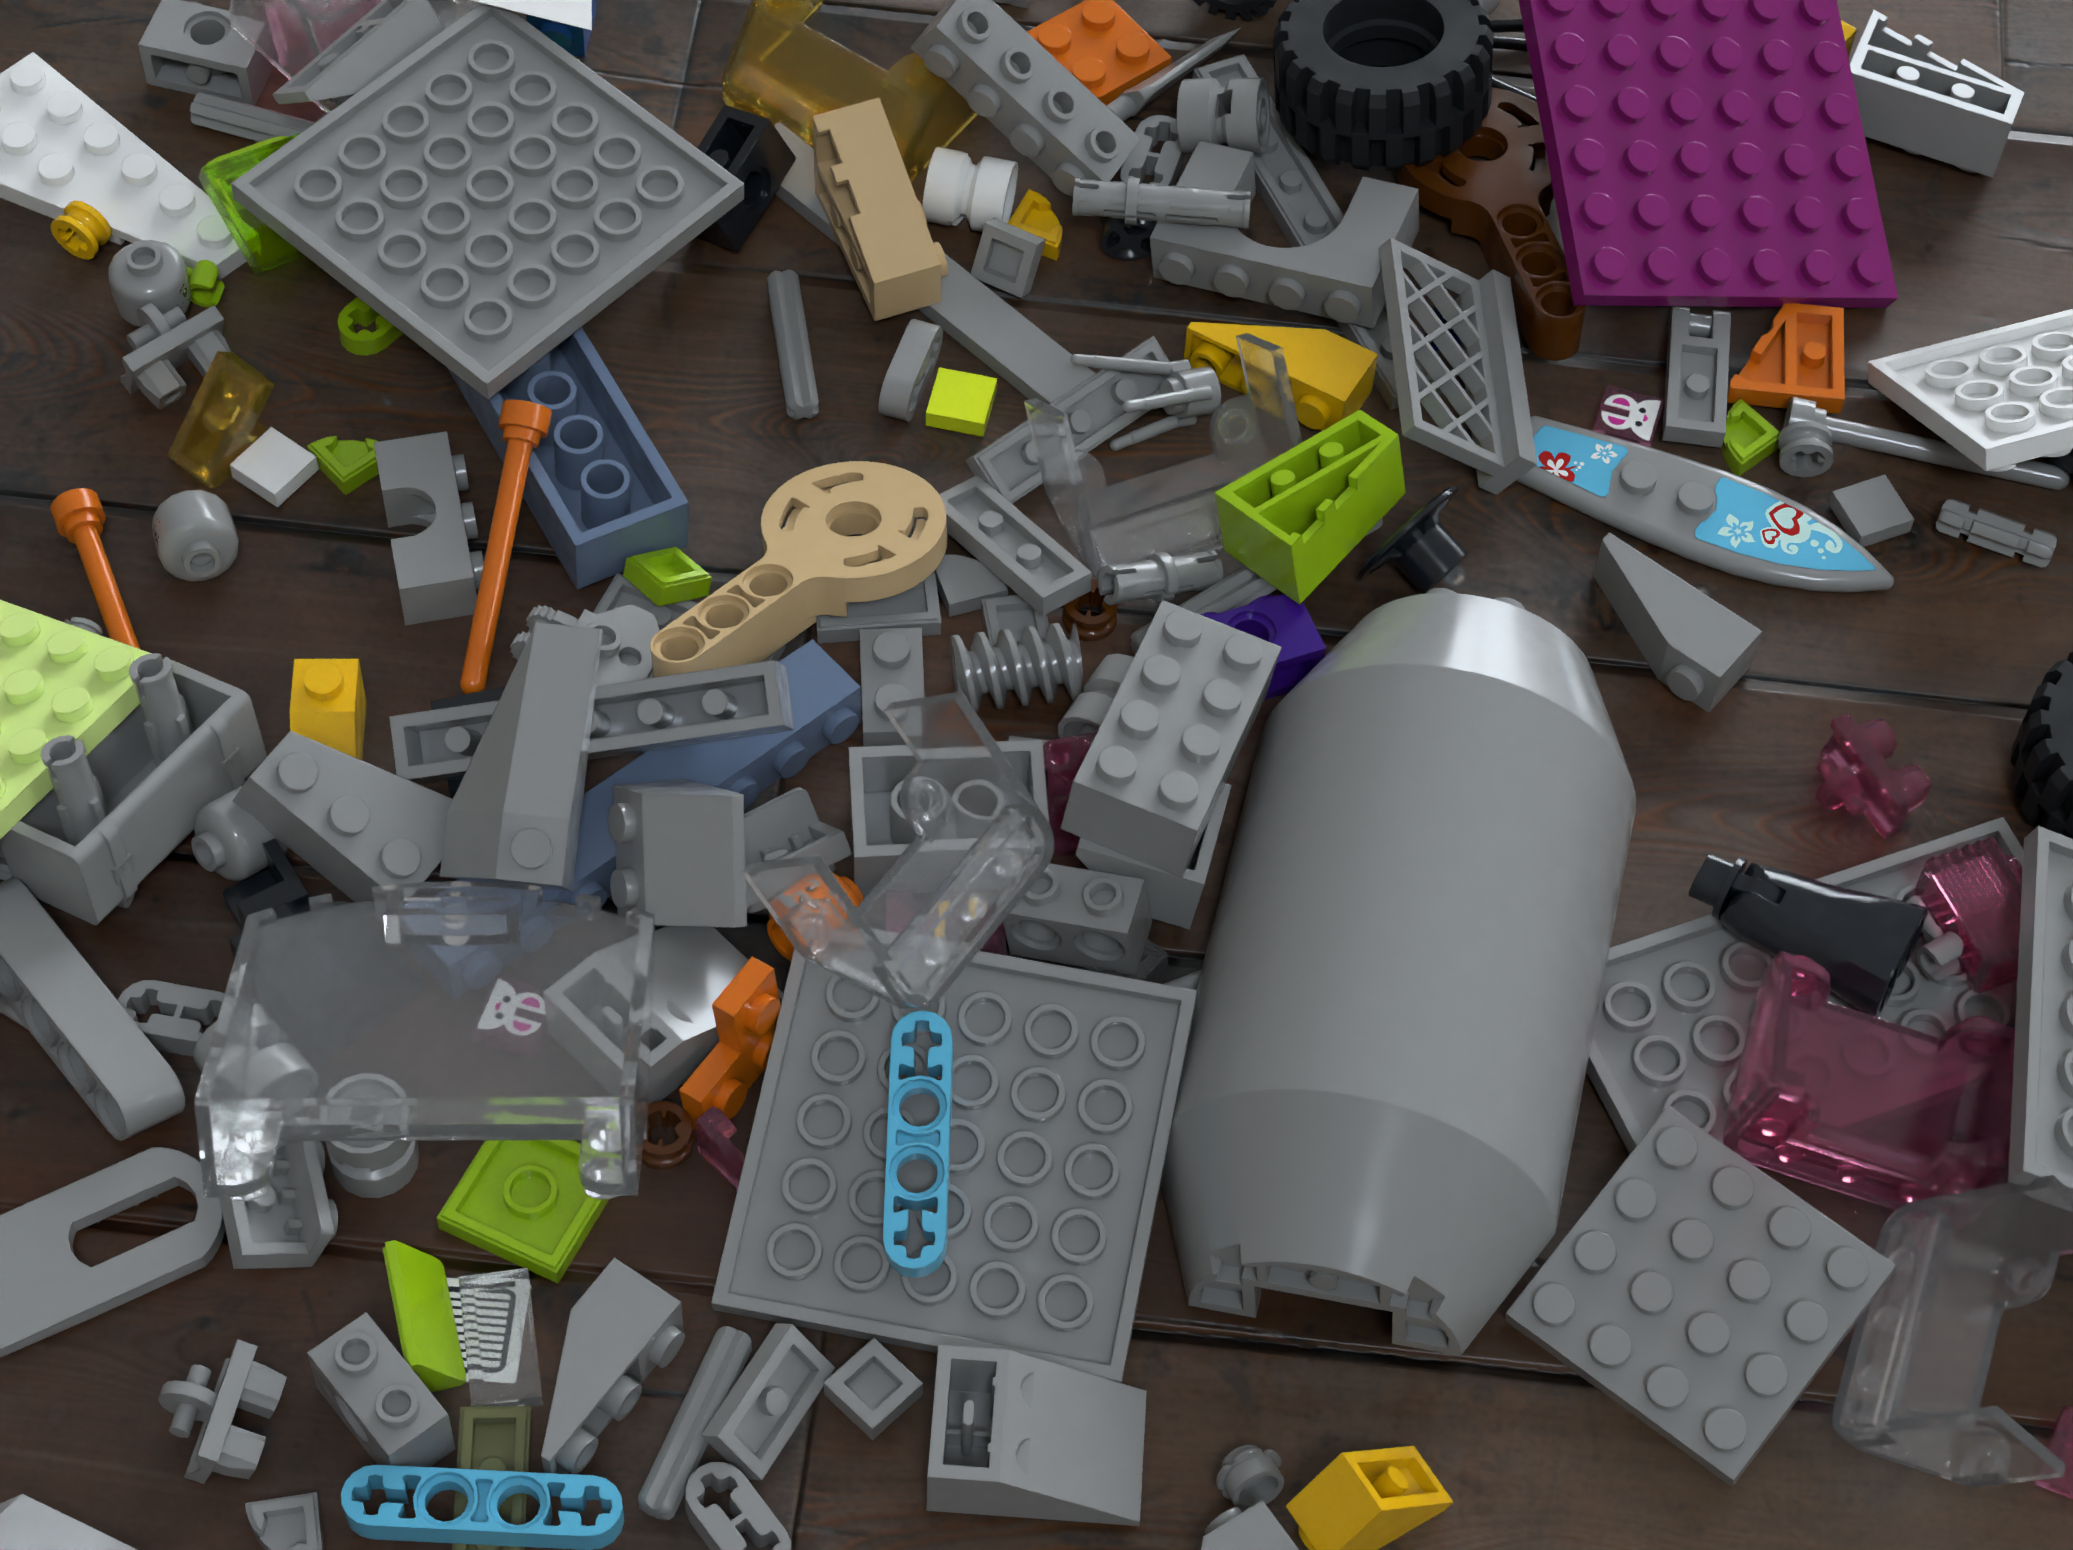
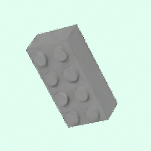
M1162 600L1075 776L1060 829L1183 878L1266 697L1282 647Z

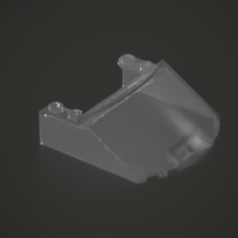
M449 881L371 887L372 900L333 906L331 893L309 897L310 911L279 919L276 918V913L272 908L247 915L195 1096V1114L204 1197H229L237 1201H250L263 1196L268 1191V1182L271 1178L280 1141L582 1140L579 1156V1180L583 1185L585 1194L595 1199L638 1196L643 1141L647 1140L655 935L654 914L636 907L626 913V917L602 911L600 897L580 893L577 896L575 905L543 900L541 886L498 882Z

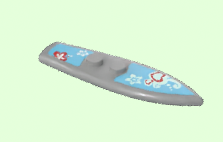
M1531 416L1538 465L1516 481L1600 522L1691 561L1731 575L1770 585L1808 591L1847 593L1888 590L1894 585L1893 576L1863 546L1842 529L1808 507L1768 487L1727 471L1635 442L1551 419Z

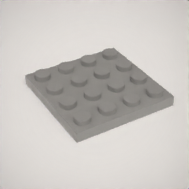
M1668 1105L1505 1314V1321L1722 1481L1733 1487L1892 1276L1896 1265Z

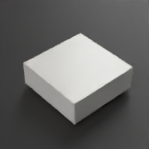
M270 427L230 464L232 478L277 508L319 470L317 456L273 427Z

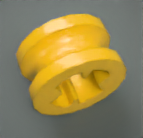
M71 201L65 207L64 215L57 216L52 221L51 231L57 242L65 250L78 258L89 260L98 253L99 245L109 241L112 235L111 227L101 213L92 206L82 201Z

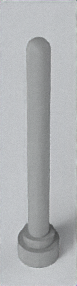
M1793 396L1789 401L1782 429L1800 421L1820 422L1831 430L1832 442L2052 490L2064 489L2070 479L2069 473L2066 470L2055 465L2032 460L2017 463L2016 467L2008 471H1985L1948 442L1826 416L1827 410L1816 408V401Z

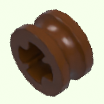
M1092 579L1090 592L1063 605L1062 621L1066 631L1070 634L1075 622L1079 640L1099 641L1104 639L1114 631L1117 624L1119 604L1108 605L1103 601L1106 595H1100L1097 579ZM1090 604V610H1093L1096 605L1101 608V614L1091 616V611L1088 610L1086 615L1079 613V608L1082 605Z
M659 1101L643 1107L635 1115L632 1133L634 1151L640 1162L652 1169L669 1170L682 1165L691 1156L694 1147L692 1119L684 1108L676 1103ZM663 1126V1132L666 1133L668 1127H673L675 1142L663 1145V1139L660 1138L657 1145L652 1144L651 1130Z

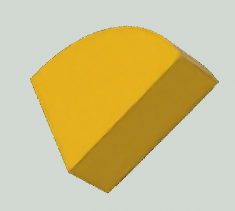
M1028 189L1008 224L1046 239L1042 256L1057 261L1062 246V226L1051 209V203L1041 194Z

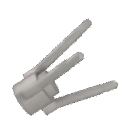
M1074 354L1070 359L1071 363L1075 366L1168 375L1169 377L1162 380L1160 394L1125 401L1122 404V409L1124 412L1130 413L1163 407L1164 411L1171 416L1113 439L1109 443V447L1113 451L1135 445L1178 427L1195 425L1197 416L1215 414L1221 404V389L1215 371L1207 366L1192 369L1188 359L1165 362Z

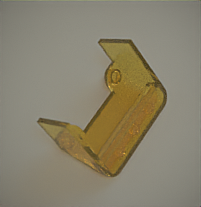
M752 0L722 74V94L727 106L770 119L773 125L781 122L814 149L813 115L880 98L911 182L930 164L935 148H945L978 115L970 108L967 100L943 78L933 74L925 65L924 60L916 53L902 57L887 71L803 24L822 5V0Z

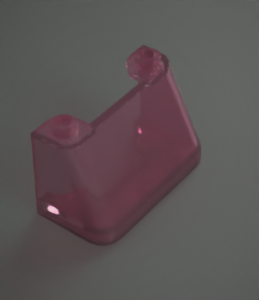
M1780 951L1765 968L1761 978L1725 1117L1724 1145L1753 1165L1927 1221L1956 1223L1967 1220L1975 1215L2009 1183L2015 1028L1998 1023L1989 1017L1973 1016L1952 1026L1941 1038H1937L1825 1001L1830 993L1831 986L1828 971L1808 957Z

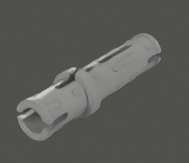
M1075 177L1072 215L1125 219V224L1137 225V220H1153L1248 229L1251 191L1140 183V178L1128 177V182L1097 181Z

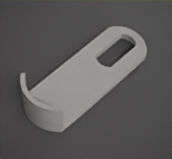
M152 1147L0 1215V1358L206 1267L221 1245L225 1224L217 1184L205 1166L192 1156L171 1148ZM177 1186L190 1191L197 1199L198 1209L195 1221L93 1267L80 1262L74 1255L73 1242L75 1234L94 1223L99 1224L105 1218L114 1214L119 1215L121 1211L134 1205L138 1206L139 1203L152 1197L157 1198L159 1194Z

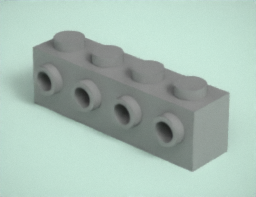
M993 0L947 1L911 47L924 60L925 65L933 74L943 78L967 100L968 105L974 112L989 120L1010 140L1011 145L1019 153L1029 157L1052 179L1054 185L1061 192L1072 198L1075 177L1097 181H1111L1141 140L1135 132Z

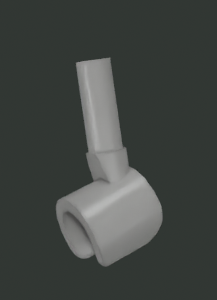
M1913 896L1907 900L1909 903L1926 907L1920 896ZM1928 910V916L1922 929L1927 944L1918 948L1916 957L1923 973L1931 981L1938 982L1959 970L1960 964L1957 958L1963 952V941L1954 932L1949 931L1944 934Z

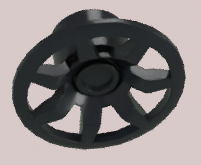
M1455 485L1444 489L1416 512L1363 564L1357 578L1363 580L1386 563H1395L1422 594H1426L1469 554L1439 522L1440 512L1458 492L1459 488Z

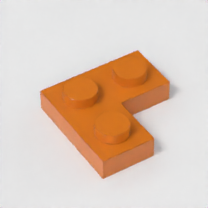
M753 956L712 1003L719 1042L679 1089L682 1106L692 1119V1128L708 1138L723 1119L729 1120L738 1113L745 1102L748 1089L760 1074L766 1071L781 1003L774 968Z

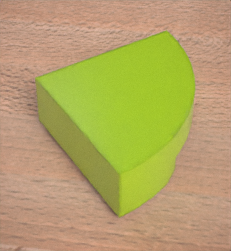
M1739 399L1731 407L1726 418V433L1721 447L1726 464L1735 475L1741 476L1779 449L1778 436L1780 432L1746 402Z
M329 436L307 445L308 451L317 456L319 469L345 495L379 474L374 442L379 441L366 438V442L358 440L337 441V436Z

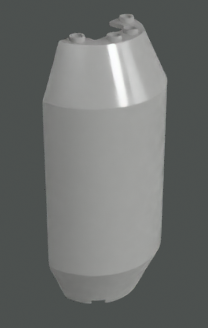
M1433 588L1426 594L1408 596L1383 604L1367 614L1279 702L1265 722L1196 989L1197 1000L1161 1181L1162 1193L1189 1306L1256 1318L1262 1294L1261 1288L1368 1307L1392 1312V1344L1461 1357L1556 1233L1635 818L1636 794L1631 775L1593 671L1584 653L1560 629L1543 618L1525 610L1524 606L1514 599L1506 597L1491 599L1459 594L1447 588Z

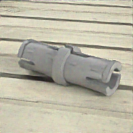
M1213 550L1182 556H1170L1165 552L1148 555L1147 560L1141 562L1102 566L1098 574V589L1101 596L1106 595L1103 601L1108 605L1149 598L1157 603L1162 600L1170 601L1174 599V594L1205 590L1222 580L1223 565L1221 559L1215 560L1218 554Z

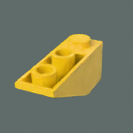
M1190 322L1186 330L1184 359L1189 360L1192 369L1206 366L1211 367L1215 371L1219 383L1245 394L1258 404L1268 405L1298 419L1303 425L1311 429H1319L1321 431L1361 408L1372 392L1378 358L1377 353L1326 329Z

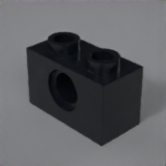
M724 105L698 146V149L744 183V200L695 238L739 252L797 158L770 119Z

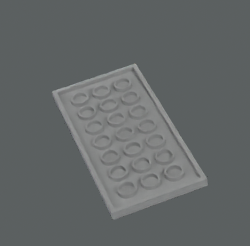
M2004 817L1815 879L1837 887L1905 902L1913 896H1920L1943 933L1954 932L1963 941V952L1957 958L1960 964L1959 970L1941 981L1934 982L1923 973L1917 961L1916 952L1918 948L1927 944L1924 934L1921 932L1915 949L1902 974L1897 978L1892 993L1878 1019H1874L1855 1008L1794 965L1743 940L1721 923V920L1716 919L1712 914L1611 947L1609 949L1586 1072L1629 1154L1632 1153L1668 1105L1751 1164L1758 1167L1958 1097L1962 1090L1971 1087L1981 1089L2013 1078L2023 848Z

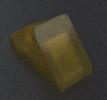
M217 351L167 456L208 488H217L232 476L230 464L268 430L265 425L258 421V418L275 384L235 353Z

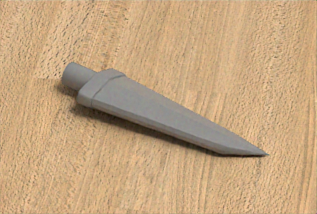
M1242 27L1210 39L1135 87L1127 89L1106 106L1123 122L1129 117L1135 116L1158 96L1192 72L1193 69L1220 51Z

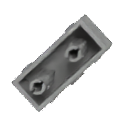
M159 653L140 656L131 664L129 675L135 685L140 705L87 756L85 755L86 750L82 740L78 739L75 742L74 736L71 735L53 738L44 745L41 750V758L47 767L53 789L0 839V846L12 877L19 879L35 898L93 925H98L120 902H126L138 890L137 885L194 830L196 814L202 807L243 786L245 779L267 757L252 701L245 691L170 660L167 656L163 659Z

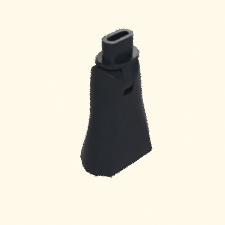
M1711 853L1708 854L1691 885L1690 897L1713 906L1712 916L1721 920V923L1743 940L1794 965L1863 1013L1874 1019L1879 1018L1892 993L1897 978L1902 974L1915 949L1928 916L1927 907L1889 897L1837 887L1786 870L1753 862L1749 864L1746 870L1748 860L1743 857H1739L1734 864Z

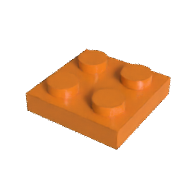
M1084 0L1027 31L1104 105H1108L1127 89L1135 87L1172 64V57L1113 0Z

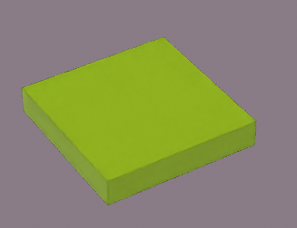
M504 1110L438 1214V1228L559 1284L625 1175L624 1163L510 1111Z

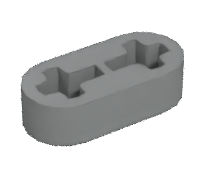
M1165 115L1148 117L1141 121L1136 128L1135 133L1141 140L1123 163L1120 182H1128V177L1140 178V183H1143L1145 175L1154 176V180L1150 184L1175 186L1185 155L1179 144L1177 119ZM1158 141H1165L1160 154L1152 152V147H1155Z
M917 319L910 320L883 381L878 405L879 414L907 422L912 420L937 363L942 344L943 327Z
M142 980L131 984L118 998V1002L158 1051L193 1057V1050L198 1039L203 1034L201 1025H210L214 1017H222L240 1008L236 1000L220 991L157 980ZM150 1005L159 1006L161 1014H152L147 1023H139L137 1014H146Z
M710 1462L698 1467L690 1475L685 1489V1513L691 1525L710 1550H746L747 1544L741 1535L744 1531L758 1548L771 1544L774 1547L772 1550H791V1539L786 1529L746 1476L735 1466L725 1462ZM711 1486L717 1493L724 1492L727 1489L731 1491L729 1510L734 1519L730 1521L717 1504L709 1505L706 1508L702 1506L706 1487Z

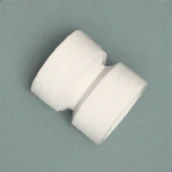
M936 147L929 164L922 207L926 220L948 226H957L963 218H967L971 230L983 232L985 223L993 218L1008 223L1015 199L1018 163L1016 161L984 156L976 165L972 163L968 153Z

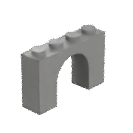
M1199 140L1176 186L1229 191L1248 190L1251 191L1252 202L1256 194L1253 152ZM1362 177L1340 224L1326 237L1308 245L1292 248L1271 247L1257 243L1246 237L1238 230L1239 228L1158 221L1150 236L1154 278L1166 280L1177 285L1192 286L1222 293L1229 297L1244 298L1278 306L1285 310L1300 311L1334 319L1341 323H1352L1374 329L1386 303L1379 247L1390 237L1412 247L1419 232V189Z

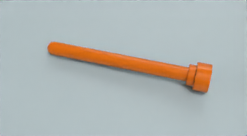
M505 400L502 404L498 427L503 430L502 440L507 443L460 680L461 690L465 694L480 692L485 689L532 448L539 447L540 438H546L548 435L552 411L543 405L529 401Z
M88 488L68 490L57 496L50 506L57 531L60 535L66 537L69 542L77 546L109 638L141 649L100 539L106 516L98 494Z

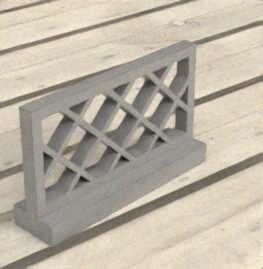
M1390 237L1379 247L1402 436L1477 470L1479 487L1497 495L1538 465L1510 277L1492 269L1480 280H1477ZM1403 268L1411 273L1422 289L1418 291L1403 271ZM1445 288L1460 296L1454 300ZM1427 295L1447 323H1442L1424 299V296ZM1408 309L1428 334L1426 337L1423 336L1410 319ZM1450 329H1453L1457 334L1459 344L1449 332ZM1432 341L1435 343L1453 367V370L1450 371L1429 343ZM1414 355L1433 379L1434 383L1430 384L1416 366ZM1457 375H1459V377L1465 383V390L1456 380L1455 377ZM1439 388L1460 415L1459 418H1455L1435 390ZM1420 403L1438 427L1422 420ZM1465 422L1471 430L1472 439L1461 426L1462 423Z

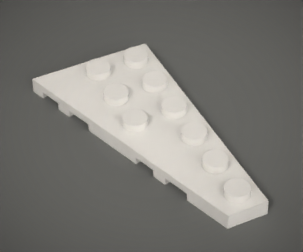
M34 52L0 73V198L53 219L64 215V209L69 202L74 200L82 201L99 211L107 220L112 231L109 241L122 245L125 240L131 243L144 240L165 242L178 250L187 267L194 268L200 260L212 261L219 271L217 280L223 279L261 252L258 235Z

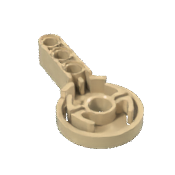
M869 461L827 464L805 471L788 480L771 495L762 512L761 534L764 556L653 636L650 642L654 678L762 662L816 623V616L832 615L847 617L849 602H867L884 599L915 587L936 570L946 552L947 519L945 505L941 496L931 484L915 473L897 466ZM925 517L927 519L926 521L925 519H916V527L914 529L912 536L909 538L908 536L912 530L914 518ZM786 521L785 527H783V529H781V527L783 526V523Z

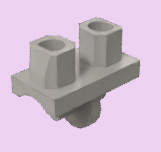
M146 303L137 309V317L141 327L126 335L127 341L134 351L122 357L125 374L120 376V381L130 395L140 389L161 410L179 400L186 393L187 385L175 369L191 360L205 381L213 380L229 371L232 367L234 356L222 335L224 326L223 316L215 305L188 320L178 306L163 315L152 303Z
M237 1339L230 1358H226L223 1362L214 1391L206 1388L211 1376V1370L202 1365H192L186 1381H167L162 1385L158 1402L163 1408L174 1414L169 1428L171 1434L181 1438H188L194 1422H203L184 1478L204 1484L213 1471L225 1476L249 1480L256 1470L266 1437L231 1425L236 1408L270 1419L275 1412L287 1379L285 1375L253 1361L258 1346Z

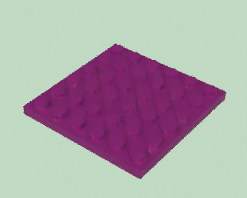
M1519 0L1574 305L1782 307L1787 303H1800L1840 308H1887L1898 299L1837 0Z

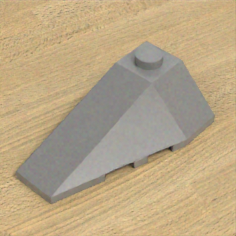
M535 623L447 811L440 869L441 878L573 891L602 639L601 629Z

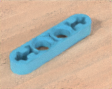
M924 1010L910 1012L898 1021L893 1028L890 1048L883 1242L886 1258L891 1267L901 1275L912 1278L928 1276L939 1268L945 1259L948 1234L954 1049L951 1029L946 1021L936 1013ZM921 1031L930 1032L932 1043L941 1044V1046L930 1047L928 1051L927 1068L929 1077L915 1076L916 1060L913 1047L904 1046V1043H914L917 1038V1032ZM903 1074L909 1076L908 1078L900 1080L901 1075ZM942 1075L941 1080H936L933 1078ZM926 1094L937 1101L940 1110L933 1122L926 1126L918 1127L904 1121L900 1115L901 1107L905 1100L912 1095ZM925 1160L935 1167L938 1173L936 1182L925 1192H908L901 1187L897 1180L900 1169L909 1161ZM897 1206L907 1209L895 1213ZM933 1207H938L936 1213H932L926 1210ZM908 1209L922 1210L924 1239L934 1241V1245L922 1247L920 1258H908L905 1246L896 1245L897 1241H904L909 1237L910 1216Z
M370 1465L353 1472L345 1481L341 1491L343 1512L351 1530L361 1537L374 1540L594 1550L602 1549L613 1543L620 1535L625 1522L622 1496L617 1487L606 1478L594 1475ZM416 1489L413 1496L415 1518H407L404 1504H409L407 1490ZM373 1490H384L388 1502L380 1505L378 1514H366L362 1502L370 1500ZM444 1490L458 1491L468 1500L465 1511L460 1517L452 1521L443 1522L435 1520L427 1512V1506L432 1497ZM514 1494H528L540 1504L538 1514L526 1524H509L501 1519L499 1515L501 1504L506 1498ZM553 1496L560 1497L562 1511H558L560 1525L558 1526L551 1525L553 1514L550 1498ZM588 1500H598L604 1513L597 1516L595 1525H582L581 1515L577 1512L585 1511Z

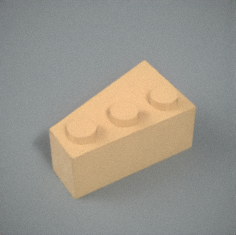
M880 98L813 115L815 194L874 321L941 302V277L948 275L947 260L940 243H933L923 207L916 198Z

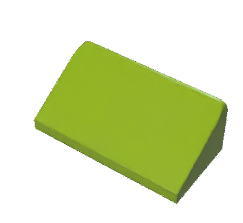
M399 1241L385 1242V1247L382 1249L404 1360L431 1393L463 1385L466 1383L467 1377L442 1262L432 1255Z

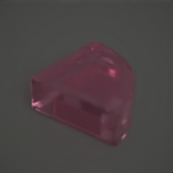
M713 1106L696 1119L698 1152L738 1190L745 1156L729 1140L736 1133L737 1129L719 1108L716 1109Z

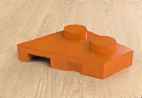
M1800 303L1784 304L1774 317L1769 332L1762 335L1752 349L1750 358L1739 375L1735 374L1731 379L1727 393V403H1736L1739 399H1742L1748 405L1787 409L1789 401L1793 396L1816 401V408L1825 409L1827 413L1840 414L1845 400L1844 308Z

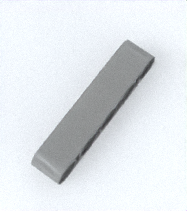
M15 877L0 882V995L9 1004L103 1126L115 1139L123 1141L183 1112L185 1108L184 1092L171 1066L28 888Z

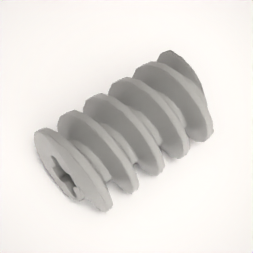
M1075 622L1073 623L1069 639H1067L1059 623L1049 624L1045 642H1042L1034 626L1024 627L1020 645H1017L1009 629H1002L999 631L995 648H992L984 632H976L970 651H967L959 635L950 636L951 667L956 699L958 700L959 696L964 695L972 712L980 710L983 694L988 692L997 709H1004L1008 690H1015L1022 706H1029L1033 687L1040 688L1047 703H1054L1058 684L1065 685L1072 700H1075L1080 695L1083 667L1079 635Z

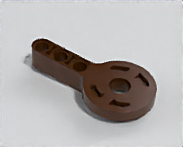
M1492 88L1491 105L1488 115L1482 120V126L1468 141L1463 140V144L1446 157L1441 153L1437 154L1432 163L1419 167L1415 163L1405 164L1402 170H1395V174L1401 185L1419 189V204L1435 214L1452 219L1451 233L1477 239L1491 270H1496L1510 277L1516 321L1529 349L1538 357L1546 360H1565L1575 355L1579 350L1586 305H1574L1565 254L1546 219L1550 214L1554 192L1548 160H1546L1544 168L1546 149L1537 102L1523 95L1508 90ZM1468 157H1485L1491 159V161H1476Z

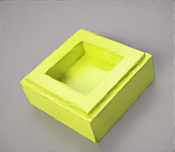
M939 367L926 410L925 426L984 437L997 392V378Z

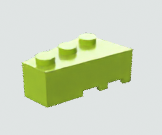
M1358 410L1216 491L1215 497L1224 551L1300 605L1405 495L1399 435L1362 410Z

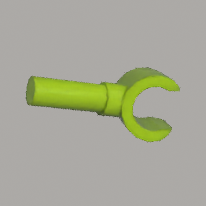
M209 260L198 261L194 268L186 266L190 282L191 301L201 307L209 308L213 305L216 306L225 288L224 283L221 280H217L219 274L217 266Z

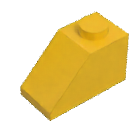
M294 659L289 711L290 730L362 760L367 700L359 659Z
M1415 1446L1340 1453L1286 1505V1508L1299 1525V1536L1309 1550H1378L1445 1511L1453 1503V1500Z

